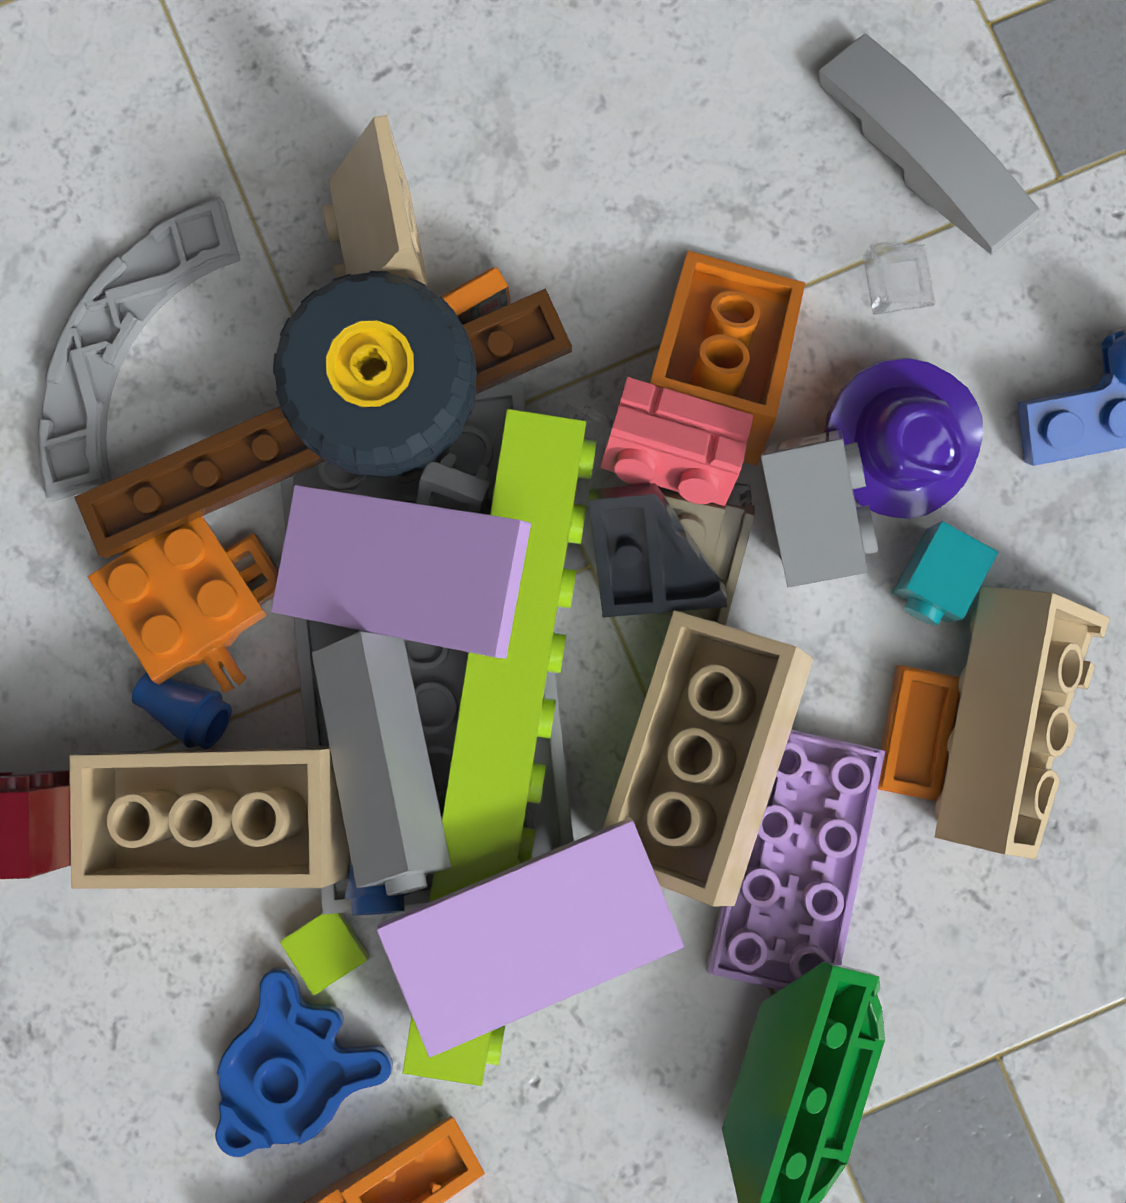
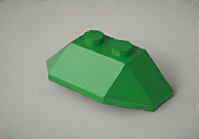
M824 961L761 1003L722 1126L738 1203H820L846 1167L885 1043L883 1011L877 995L880 991L879 976L867 971Z

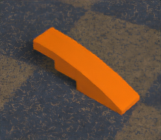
M449 1116L339 1179L303 1203H444L485 1175V1172L453 1116Z

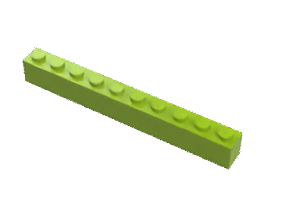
M507 409L490 515L529 522L531 527L507 657L504 659L471 652L468 654L442 818L452 868L434 873L429 902L532 859L536 829L524 828L527 802L540 804L546 764L534 763L537 737H551L556 699L544 698L547 673H561L566 635L554 633L558 607L571 609L577 570L564 568L568 542L581 544L587 505L574 503L578 478L591 480L597 443L596 440L584 439L586 421ZM411 1015L402 1074L482 1086L486 1064L499 1066L505 1025L429 1058Z

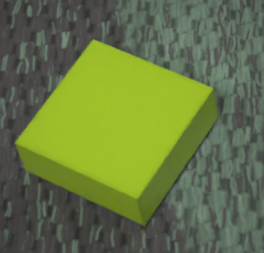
M322 913L280 941V944L313 996L370 958V955L343 913L324 915Z

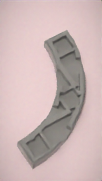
M220 196L191 206L149 229L150 234L137 242L120 258L116 255L90 283L71 311L56 341L46 370L44 381L47 382L43 402L42 419H38L39 468L46 499L53 502L84 493L112 480L108 464L106 440L108 411L120 367L130 347L149 320L178 292L197 279L219 268L241 261L227 209Z

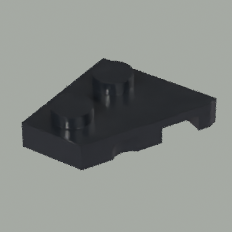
M656 483L589 489L588 501L603 618L727 607L725 585Z

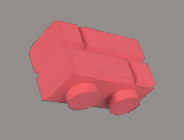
M627 377L600 469L616 473L622 481L629 484L656 483L657 486L679 492L685 500L695 504H708L712 502L725 506L742 468L753 415Z

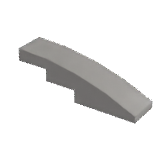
M866 33L819 70L821 88L861 119L862 135L904 169L905 185L990 255L995 253L1039 216L1038 206L1000 160L960 117L910 69Z

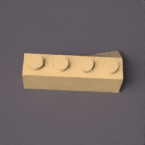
M981 586L979 602L974 608L970 619L972 639L967 666L962 670L958 683L960 703L956 724L947 741L949 761L944 788L940 792L935 805L937 825L934 838L1004 855L1036 859L1060 782L1057 773L1051 770L1054 758L1063 754L1066 748L1071 747L1077 725L1071 720L1069 709L1076 688L1087 690L1089 688L1095 665L1090 661H1085L1091 638H1104L1110 617L1051 592Z

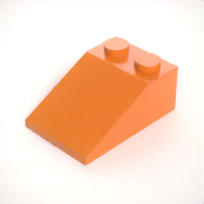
M687 250L650 384L752 414L753 420L743 462L758 466L777 417L806 283Z

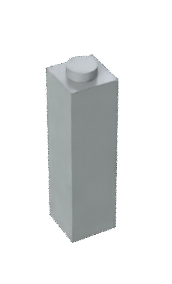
M360 631L312 652L356 887L385 885L387 896H396L426 888L425 876L452 867L404 639Z

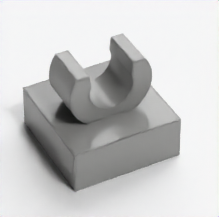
M451 453L443 457L441 463L433 461L427 464L420 478L416 504L484 514L491 483L487 481L488 467L480 465L475 476L454 469L457 456Z

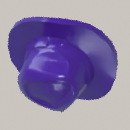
M911 358L880 360L856 372L845 384L827 413L824 433L842 430L844 445L858 443L866 487L853 489L857 504L860 506L869 505L870 511L880 515L913 519L926 516L938 510L949 502L965 485L974 469L983 438V417L977 401L969 388L949 372L929 362Z

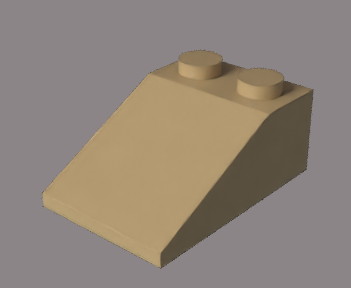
M387 115L373 117L329 179L333 203L322 206L330 242L340 241L344 263L334 265L335 278L350 273L353 275L370 271H387L390 274L413 278L425 284L429 289L410 188Z

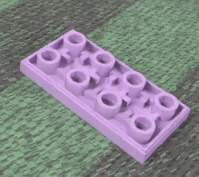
M295 485L271 612L506 659L531 523L511 518Z
M791 730L735 906L719 907L706 968L708 974L781 990L824 961L838 965L842 964L885 751Z
M630 817L379 923L376 929L429 1058L685 947L635 824Z

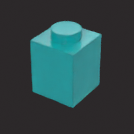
M941 521L925 530L892 594L907 601L903 609L908 614L927 624L938 626L940 621L949 623L962 620L999 552Z

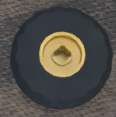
M370 271L353 275L350 273L332 279V282L318 290L312 291L301 301L300 306L290 318L288 317L279 334L281 337L277 351L274 353L273 374L277 389L275 393L280 408L294 433L312 452L329 464L337 466L346 472L361 476L392 477L402 475V473L416 468L421 469L435 461L437 456L454 444L462 433V428L468 416L471 415L476 398L477 371L475 356L468 334L449 304L441 296L439 297L429 290L425 284L413 278L390 274L387 271Z

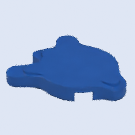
M272 968L262 977L259 984L260 996L256 1015L251 1023L233 1039L219 1063L217 1075L220 1074L219 1088L222 1100L219 1103L220 1120L215 1132V1139L219 1148L225 1154L232 1157H243L256 1149L271 1148L273 1144L298 1142L301 1145L316 1137L329 1124L346 1097L358 1090L384 1083L392 1073V1057L385 1048L381 1046L343 1048L338 1045L336 1035L344 1022L342 1011L332 1005L312 1004L305 1001L301 995L296 976L287 968Z

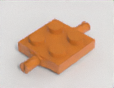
M204 516L125 550L121 556L87 576L149 677L156 684L160 685L186 667L206 663L220 685L221 691L224 693L235 689L223 667L226 668L233 681L239 686L247 679L227 648L233 644L241 632L268 615L230 559Z

